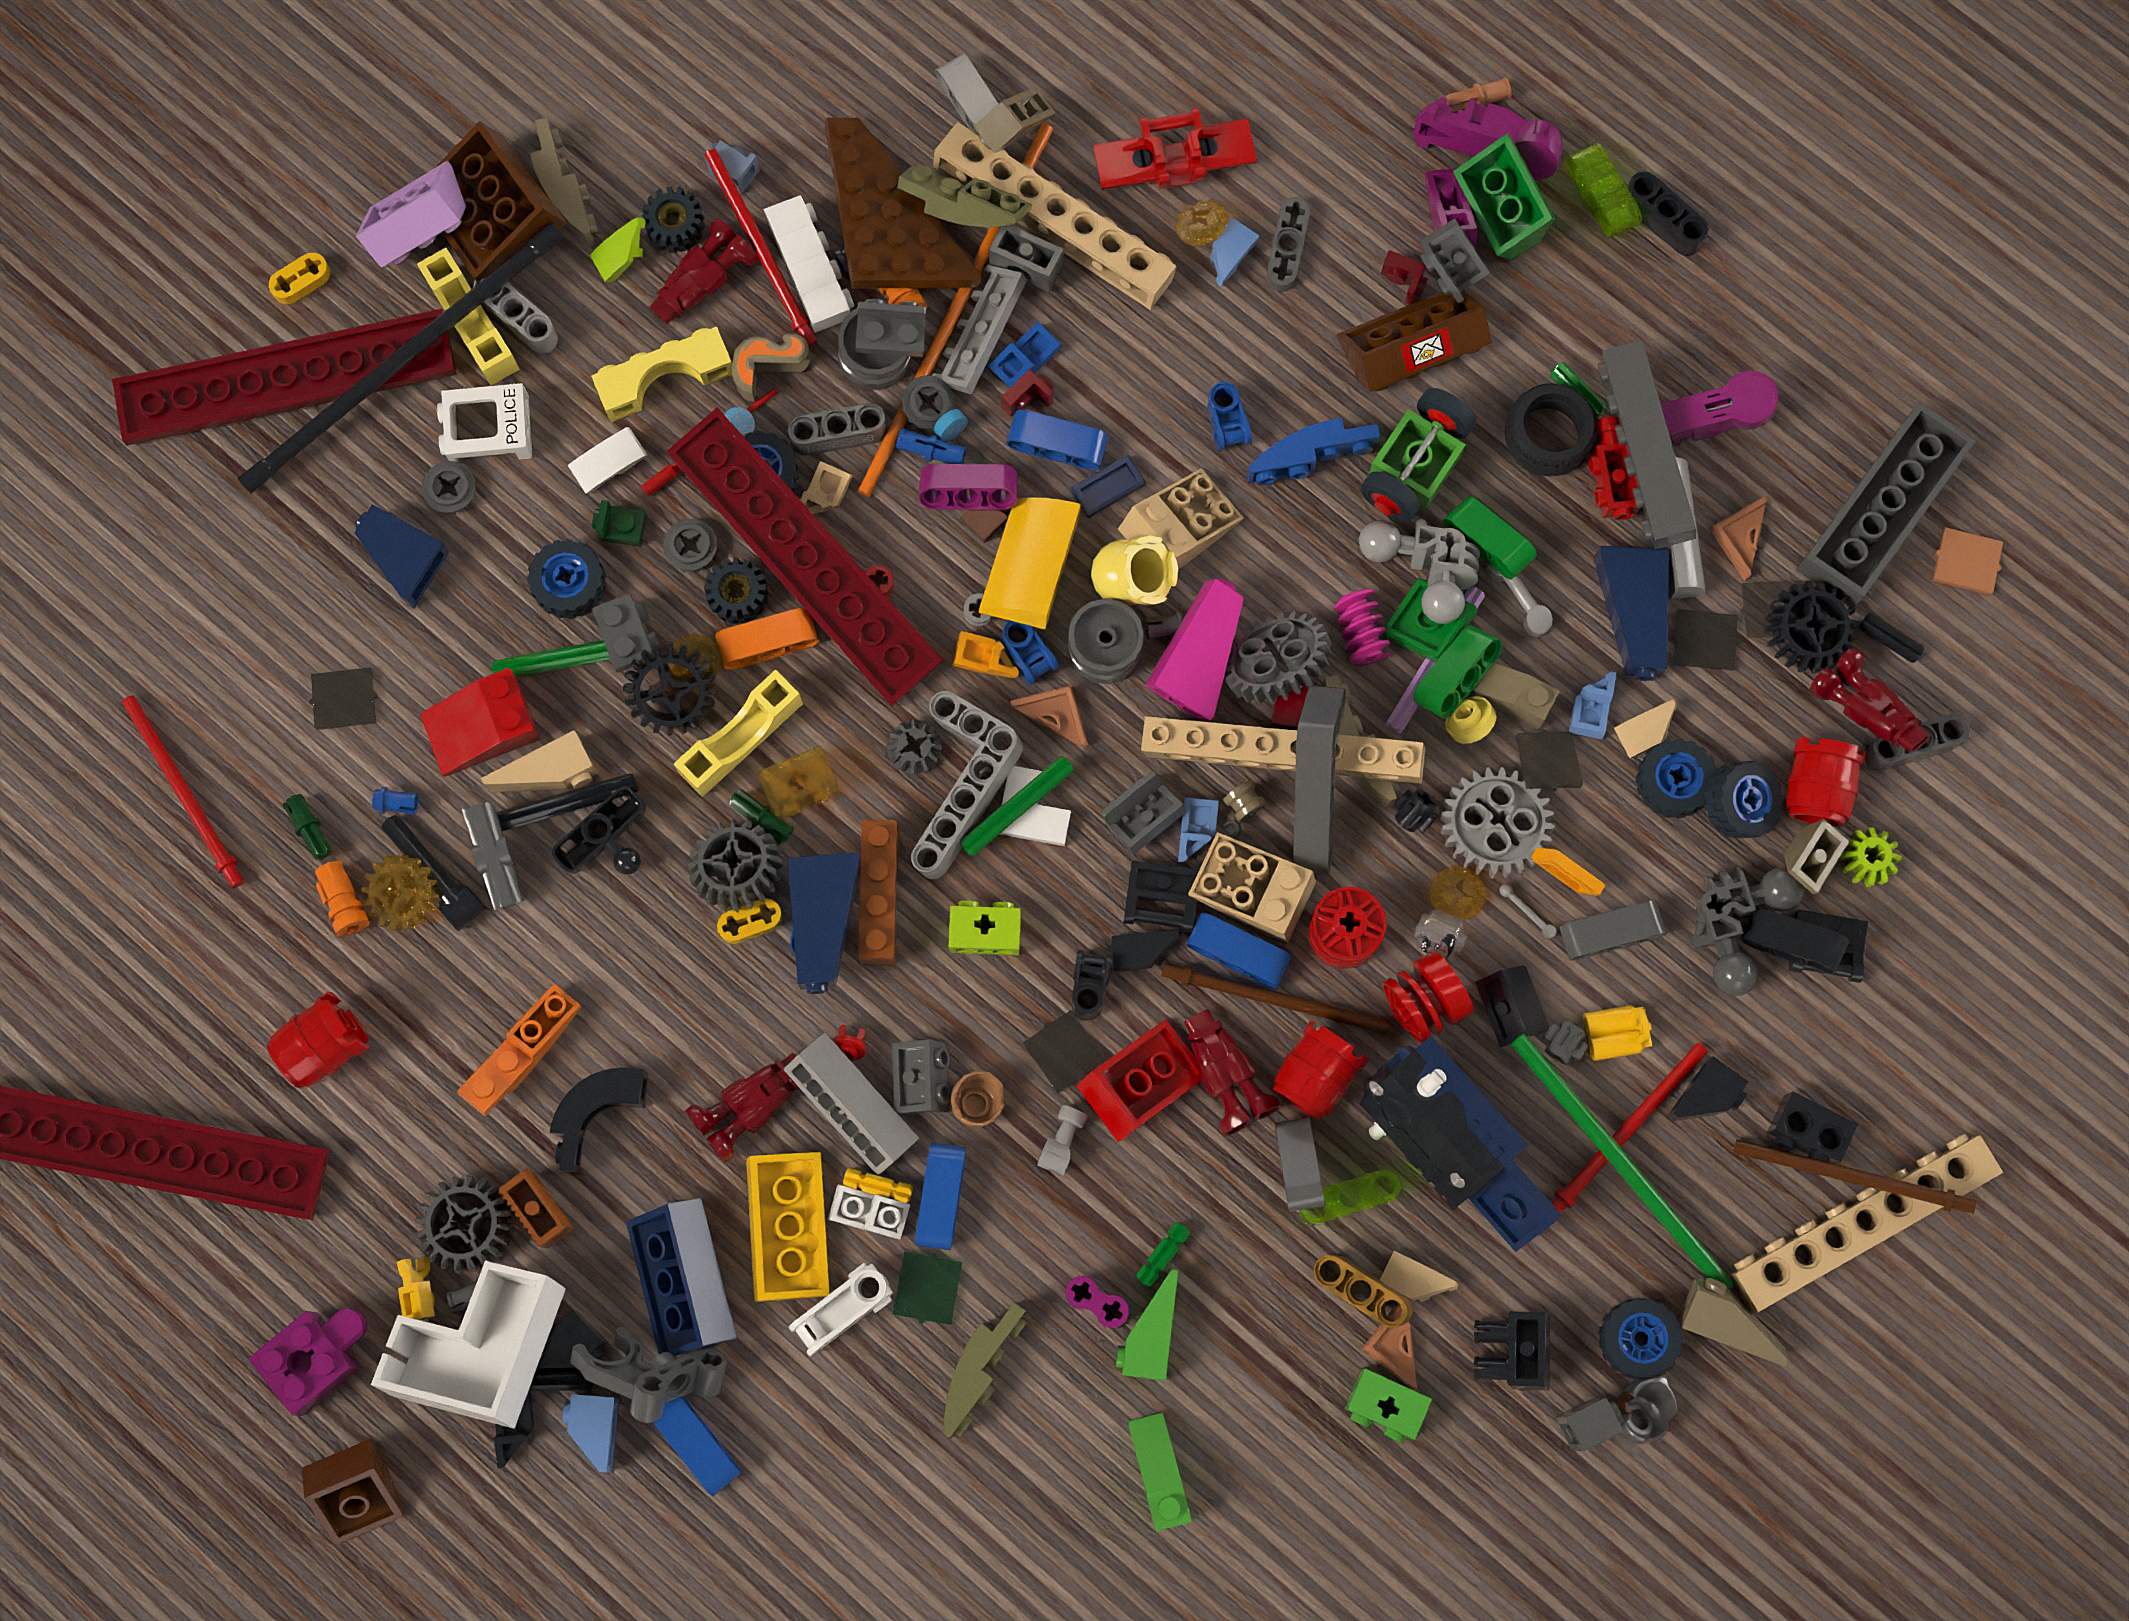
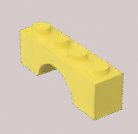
M447 248L417 264L445 311L471 290ZM481 305L454 326L491 386L520 370L512 353Z
M702 328L695 331L689 338L681 341H668L658 350L650 353L642 352L635 354L629 361L617 366H604L598 373L591 376L610 422H614L642 411L645 391L660 376L669 373H684L693 376L706 386L731 376L732 362L718 328Z
M777 670L773 671L750 693L745 705L726 726L711 737L696 742L674 763V766L679 774L702 797L705 796L803 705L800 694Z

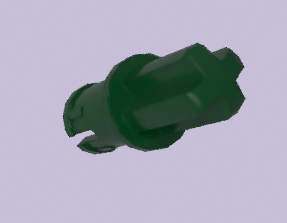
M739 789L731 797L730 806L751 821L753 828L758 825L763 827L765 833L771 834L780 846L788 840V834L791 835L794 828L771 812V806L767 805L765 807L743 789Z
M297 794L288 798L282 806L296 828L294 831L296 836L304 839L315 860L319 861L330 856L332 853L331 847L319 828L321 821L312 814L304 796Z

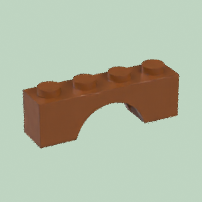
M862 820L858 959L861 965H896V880L899 863V826L897 820Z

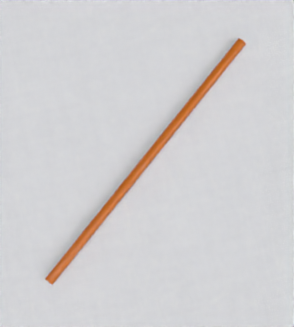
M1046 123L1041 124L1022 163H1026L1034 169L1053 131L1052 126ZM1000 227L989 228L972 262L980 275L989 259V248ZM974 288L958 289L914 379L920 376L931 375ZM901 403L858 489V492L866 497H870L897 443L899 433L909 419L906 413L902 411L903 403Z

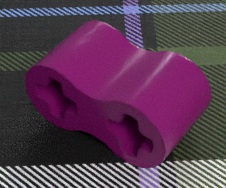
M1077 1276L1067 1284L1066 1299L1073 1308L1092 1312L1097 1317L1099 1323L1108 1329H1117L1126 1322L1129 1315V1307L1121 1297L1102 1293L1097 1288L1095 1282L1086 1276ZM1087 1284L1089 1286L1088 1293L1092 1297L1089 1301L1082 1299L1080 1303L1074 1300L1075 1292L1072 1291V1288ZM1115 1302L1120 1305L1118 1312L1122 1314V1318L1120 1320L1113 1318L1109 1322L1105 1319L1106 1312L1102 1308L1104 1305L1111 1307Z

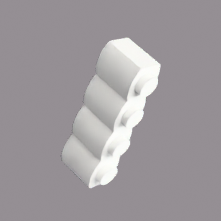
M801 195L765 208L764 213L805 313L811 321L810 325L814 333L842 323L844 318L850 314V308L854 307V303L848 289L841 290L837 281L842 276L836 260L829 261L825 253L830 248L824 232L820 231L817 233L813 225L818 220L811 202L805 204Z

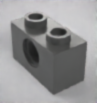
M1012 225L1000 227L989 248V263L991 266L1021 272L1027 279L1026 283L1049 293L1064 265V249Z
M1592 1398L1555 1417L1571 1451H1586L1624 1432L1620 1425L1624 1421L1622 1414L1615 1402L1609 1403L1607 1398Z

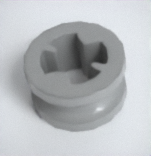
M983 593L970 595L964 604L965 619L974 626L986 625L993 617L981 614V617L977 618L974 617V611H969L970 607H976L977 602L982 601Z

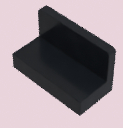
M1525 965L1500 970L1475 982L1500 1048L1511 1045L1523 1033L1530 1037L1547 1032L1549 1025Z

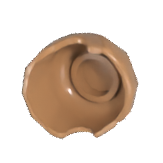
M974 1071L964 1075L955 1084L951 1093V1105L955 1117L959 1119V1122L969 1127L981 1128L993 1123L1004 1107L1003 1085L1001 1081L990 1072Z

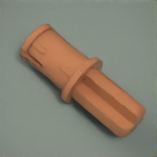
M1502 78V80L1484 85L1475 83L1472 88L1448 94L1445 98H1447V106L1452 107L1451 112L1457 113L1458 110L1464 111L1470 98L1476 99L1475 103L1485 105L1503 99H1510L1512 92L1508 79Z

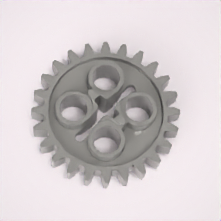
M1487 767L1483 778L1476 771H1473L1471 783L1462 777L1459 782L1460 789L1451 788L1449 795L1452 799H1445L1443 807L1448 811L1442 812L1440 816L1441 821L1448 823L1442 826L1441 834L1451 835L1446 840L1445 847L1456 846L1457 849L1453 854V858L1456 859L1464 856L1466 858L1463 865L1465 869L1474 863L1477 865L1476 875H1479L1484 868L1489 869L1490 878H1494L1497 870H1501L1503 876L1508 878L1511 868L1521 875L1524 871V863L1530 868H1533L1536 864L1531 859L1535 849L1543 848L1542 846L1549 847L1552 838L1546 834L1552 833L1555 825L1547 821L1552 819L1554 811L1543 810L1550 800L1549 798L1538 799L1542 788L1539 786L1531 790L1528 787L1531 781L1530 777L1520 782L1518 781V771L1516 770L1510 778L1506 777L1504 767L1500 768L1497 776H1493L1491 769ZM1494 794L1502 795L1506 799L1507 804H1496L1491 799V796ZM1476 800H1481L1484 806L1477 803ZM1469 814L1475 815L1480 819L1481 824L1471 825L1465 820L1464 816ZM1493 820L1494 822H1497L1501 820L1503 822V825L1498 823L1494 826L1491 823V821ZM1514 821H1525L1529 825L1530 830L1521 831L1517 829ZM1490 840L1498 841L1502 844L1504 850L1493 851L1489 848L1487 842ZM1511 840H1513L1514 842H1518V845H1513L1511 843Z

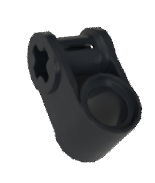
M1078 950L1072 993V1010L1078 1018L1092 1020L1100 1015L1103 1009L1106 985L1108 986L1113 955L1107 954L1106 957L1084 954L1083 950ZM1090 994L1096 998L1098 1003L1091 1009H1085L1079 1005L1078 999L1082 995Z

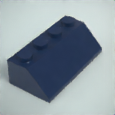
M702 1199L669 1203L626 1221L658 1354L670 1352L674 1357H678L736 1339L734 1320L730 1313L725 1285L721 1278L716 1250L713 1246Z

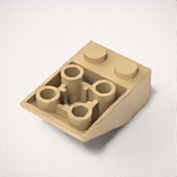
M1201 468L1134 505L1118 530L1127 540L1147 535L1160 537L1162 539L1161 543L1165 545L1168 552H1174L1178 569H1180L1239 524L1244 517Z
M1217 832L1188 895L1257 932L1288 944L1316 884L1313 871Z

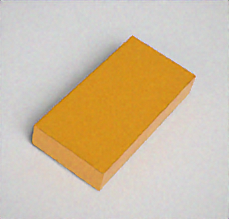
M1536 848L1531 857L1533 862L1578 894L1601 895L1605 887L1603 882L1556 849Z

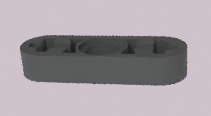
M1299 197L1286 199L1280 208L1267 271L1268 285L1273 290L1279 292L1288 291L1294 286L1300 264L1310 207L1304 199ZM1292 209L1299 210L1295 228L1289 227ZM1285 237H1290L1297 242L1298 247L1293 251H1284L1279 246V241ZM1281 260L1288 262L1287 276H1285L1284 280H1279L1278 274H1276L1280 271Z

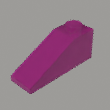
M1457 168L1425 172L1433 230L1436 231L1455 218L1476 249L1477 226L1469 202L1453 173Z

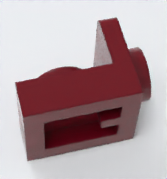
M1391 250L1388 251L1381 274L1394 284H1407L1410 286L1404 303L1410 305L1415 295L1421 297L1428 278L1423 276L1426 267L1424 263Z
M1029 369L1001 396V408L1011 417L1016 410L1027 409L1034 400L1033 395H1036L1049 407L1053 403V386L1043 375L1039 374L1036 376Z

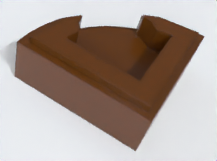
M970 510L960 517L961 521L983 543L991 538L1008 520V516L998 510Z

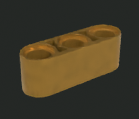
M1325 1255L1320 1257L1315 1263L1314 1276L1320 1285L1380 1324L1387 1327H1400L1407 1324L1413 1314L1412 1305L1404 1295L1346 1258L1339 1255ZM1331 1261H1335L1341 1269L1339 1278L1334 1282L1330 1281L1325 1275V1267ZM1362 1280L1366 1281L1371 1287V1295L1366 1301H1361L1355 1294V1287ZM1392 1300L1397 1301L1402 1307V1315L1397 1321L1390 1320L1386 1315L1385 1308Z

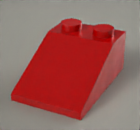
M511 668L478 679L420 713L443 777L541 740L520 682Z
M1165 1019L1093 1070L1076 1086L1117 1142H1120L1202 1081V1071L1194 1055L1167 1019Z

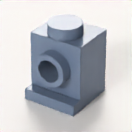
M720 140L718 144L714 143L709 150L716 148L740 195H742L760 171L757 156L753 153L747 156L737 145L732 144L729 146ZM706 159L705 162L709 175L717 180Z

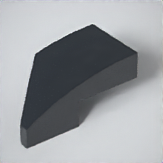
M1178 930L1112 936L1114 971L1126 972L1149 969L1154 964L1160 966L1165 960V954L1175 942H1179L1182 938V932Z
M530 1391L527 1393L515 1428L495 1424L496 1436L494 1437L497 1468H503L534 1428Z

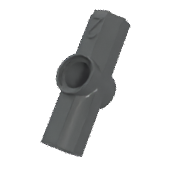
M493 801L462 810L473 842L471 850L479 874L484 877L494 910L524 901L513 867L515 865L513 850L507 836L503 835Z

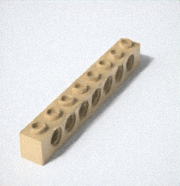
M959 122L954 125L935 149L934 168L949 178L958 180L962 185H967L974 178L984 180L1002 191L1016 194L1020 199L1031 203V210L1018 221L1019 224L1043 240L1063 248L1066 255L1149 310L1152 309L1174 277L1176 265L1172 263L1169 257L1163 253H1156L1147 247L1139 237L1124 232L1117 227L1113 220L1100 216L1091 210L1084 201L1074 199L1065 193L1057 183L1045 180L1036 174L1034 169L1028 164L1020 163L1010 157L1004 149L994 153L993 150L986 148L981 143L978 137L979 133L971 127L966 128ZM969 158H977L980 161L973 162L970 161ZM999 175H1000V176L1006 177L1007 179H1005V180H1000V179L996 178L995 176H999ZM1029 193L1035 197L1028 198L1023 196L1022 194ZM1051 211H1057V212L1061 213L1062 215H1060V216H1055V215H1052L1050 212H1051ZM1084 229L1087 230L1089 233L1082 234L1079 233L1077 230ZM1112 247L1116 250V252H1109L1104 248ZM1132 265H1139L1143 267L1144 270H1136L1132 267Z
M1145 716L1141 751L1146 757L1296 771L1297 731ZM1338 735L1335 775L1422 784L1426 749L1423 742Z
M1963 1134L1946 1143L1949 1148L1946 1152L1938 1156L1936 1151H1933L1916 1160L1919 1165L1916 1169L1908 1173L1903 1168L1888 1177L1917 1184L1919 1178L1922 1177L1929 1182L1930 1188L1944 1192L1951 1189L1955 1190L1956 1195L1963 1196L2002 1174L2003 1171L1981 1135L1968 1139L1966 1134ZM1950 1160L1955 1161L1960 1167L1958 1178L1952 1177L1948 1171ZM1869 1187L1856 1194L1858 1202L1849 1207L1843 1202L1826 1211L1828 1219L1819 1224H1816L1813 1219L1796 1228L1795 1231L1798 1236L1786 1242L1784 1237H1781L1766 1245L1764 1248L1767 1253L1755 1259L1753 1254L1736 1262L1733 1264L1736 1271L1728 1276L1733 1280V1286L1744 1305L1752 1313L1760 1312L1944 1206ZM1890 1194L1896 1196L1900 1202V1209L1897 1213L1892 1212L1887 1206V1198ZM1860 1211L1869 1217L1870 1225L1867 1230L1861 1229L1857 1224L1856 1217ZM1828 1229L1835 1230L1839 1235L1840 1241L1836 1248L1831 1247L1826 1241ZM1798 1246L1804 1247L1809 1253V1261L1806 1265H1802L1796 1260L1795 1251ZM1768 1263L1775 1265L1778 1269L1779 1277L1775 1283L1768 1281L1765 1277L1764 1269Z

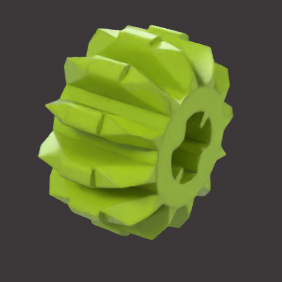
M1869 827L1865 834L1861 830H1856L1852 833V839H1847L1849 841L1845 848L1847 851L1842 852L1839 859L1848 862V865L1842 869L1843 873H1849L1851 870L1855 873L1852 877V883H1858L1864 879L1866 887H1872L1876 881L1883 885L1888 882V875L1894 876L1897 874L1898 868L1894 863L1901 861L1902 856L1892 853V850L1898 846V842L1894 841L1888 844L1886 842L1888 832L1883 831L1877 837L1875 828ZM1871 852L1874 855V857L1871 860L1876 861L1870 863L1866 859L1869 856V854L1866 853Z

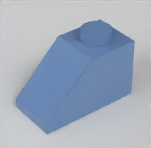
M571 1394L570 1402L566 1401L563 1408V1424H568V1434L599 1472H612L620 1398Z

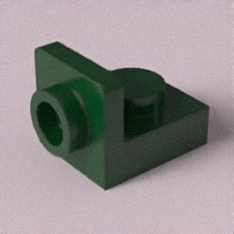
M602 499L600 509H595L592 527L596 529L600 540L603 542L641 547L647 514L644 510L611 506L609 500Z

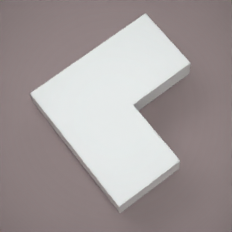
M1014 766L1007 776L1002 805L1042 771ZM1037 802L1002 831L1000 835L1065 846L1071 811L1038 805Z

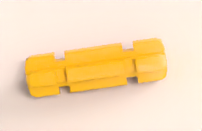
M852 1168L847 1169L843 1179L845 1187L855 1190L860 1188L862 1192L889 1199L893 1197L894 1200L906 1204L909 1203L913 1192V1187L910 1184L903 1182L896 1184L892 1179L870 1173L864 1175L861 1171Z

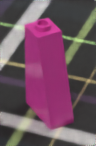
M1223 578L1205 581L1145 684V687L1200 722L1211 721L1214 717L1244 599L1242 595L1236 592L1237 587Z

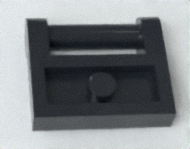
M1132 860L1123 923L1134 925L1135 921L1182 928L1183 932L1192 933L1197 899L1189 896L1188 893L1199 869ZM1137 898L1185 905V913L1178 914L1136 908Z
M1798 909L1795 912V919L1835 931L1848 938L1849 943L1844 955L1850 956L1849 964L1840 962L1835 974L1826 973L1789 961V971L1801 973L1802 970L1847 977L1850 982L1861 983L1864 975L1863 962L1868 921Z

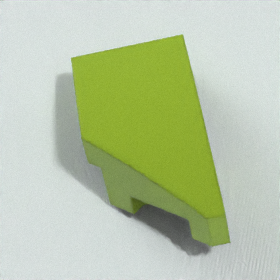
M636 217L609 236L590 254L605 282H614L631 265L633 257H643V248H640L639 240L640 229L645 228L646 221L644 218Z

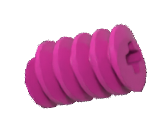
M1362 589L1348 593L1341 597L1334 606L1335 612L1341 615L1338 618L1339 625L1346 627L1342 631V637L1349 640L1346 643V650L1353 653L1349 659L1350 663L1357 666L1373 664L1392 655L1391 653L1382 652V649L1387 647L1390 641L1379 640L1378 636L1386 632V627H1375L1374 625L1382 619V615L1371 614L1370 612L1378 607L1379 604L1376 601L1367 602V598L1375 593L1374 589Z

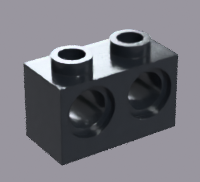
M1792 1091L1783 1096L1767 1133L1776 1137L1774 1142L1785 1149L1794 1151L1797 1148L1807 1153L1809 1158L1838 1164L1842 1161L1858 1124ZM1790 1114L1797 1116L1801 1121L1799 1133L1792 1131L1788 1126L1787 1119ZM1822 1131H1827L1832 1135L1834 1139L1832 1149H1827L1822 1145L1820 1141Z

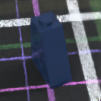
M373 504L368 512H364L359 517L356 523L355 535L409 607L414 609L449 554L445 545L440 540Z

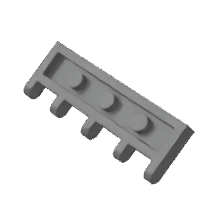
M986 265L983 272L989 276L988 282L983 292L973 291L971 298L977 304L969 320H959L957 327L963 330L955 349L945 348L943 355L949 361L942 375L933 373V377L944 381L950 389L972 394L1027 282L1026 277L1021 272Z

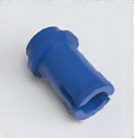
M388 787L375 789L372 808L373 810H379L380 814H384L386 811L416 815L419 794L388 791Z

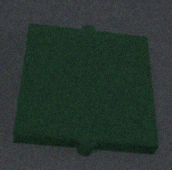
M904 1252L893 1315L918 1319L919 1323L931 1321L951 1325L963 1262L937 1258V1255L934 1253L930 1256Z

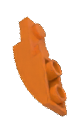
M553 984L506 1034V1040L458 1089V1095L483 1116H486L507 1093L511 1094L534 1069L564 1032L581 1008V1005L556 984Z

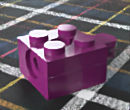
M341 1309L326 1322L317 1312L305 1311L249 1357L248 1360L292 1416H304L361 1368L347 1350L365 1336L368 1330L367 1321L364 1315L352 1309Z

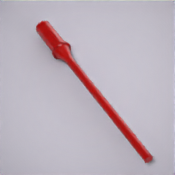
M775 388L771 389L746 410L753 413L778 392ZM675 462L666 464L665 468L640 487L650 497L674 477L677 478V474L681 469Z

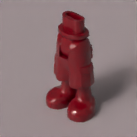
M716 218L711 223V233L701 248L693 246L679 262V267L668 276L663 287L656 293L659 297L649 306L666 325L677 315L681 318L684 315L682 310L686 313L708 295L714 294L728 280L726 271L737 263L754 267L759 263L760 260L755 251L740 235H736L732 228L722 219ZM726 247L715 261L710 259L720 248Z
M1855 647L1848 649L1838 660L1835 672L1830 668H1826L1815 677L1810 691L1817 698L1832 700L1844 706L1843 713L1857 725L1868 728L1876 737L1889 742L1892 741L1894 747L1902 746L1909 753H1913L1929 739L1930 734L1921 727V720L1916 718L1913 712L1898 699V695L1893 689H1890L1879 678L1867 679L1862 671L1865 657L1859 649ZM1843 684L1853 688L1857 692H1854L1852 694L1843 686Z
M1209 1009L1184 1021L1190 1033L1188 1040L1192 1042L1194 1055L1202 1071V1082H1204L1210 1097L1221 1098L1225 1115L1220 1122L1219 1130L1224 1137L1242 1130L1252 1121L1247 1110L1236 1096L1233 1087L1241 1088L1249 1104V1110L1256 1121L1266 1118L1282 1107L1276 1096L1265 1094L1255 1084L1253 1079L1257 1072L1247 1055L1239 1050L1229 1033L1223 1027L1220 1028L1222 1026L1221 1021H1215Z
M791 1053L781 1062L779 1059H776L774 1064L772 1063L761 1068L745 1079L736 1080L721 1091L723 1101L713 1107L704 1109L694 1104L685 1110L688 1117L703 1136L709 1133L721 1120L732 1112L737 1114L736 1119L706 1139L724 1163L732 1159L734 1155L733 1144L745 1130L751 1133L759 1130L771 1119L772 1113L794 1091L799 1089L798 1085L783 1070L796 1057L794 1053Z

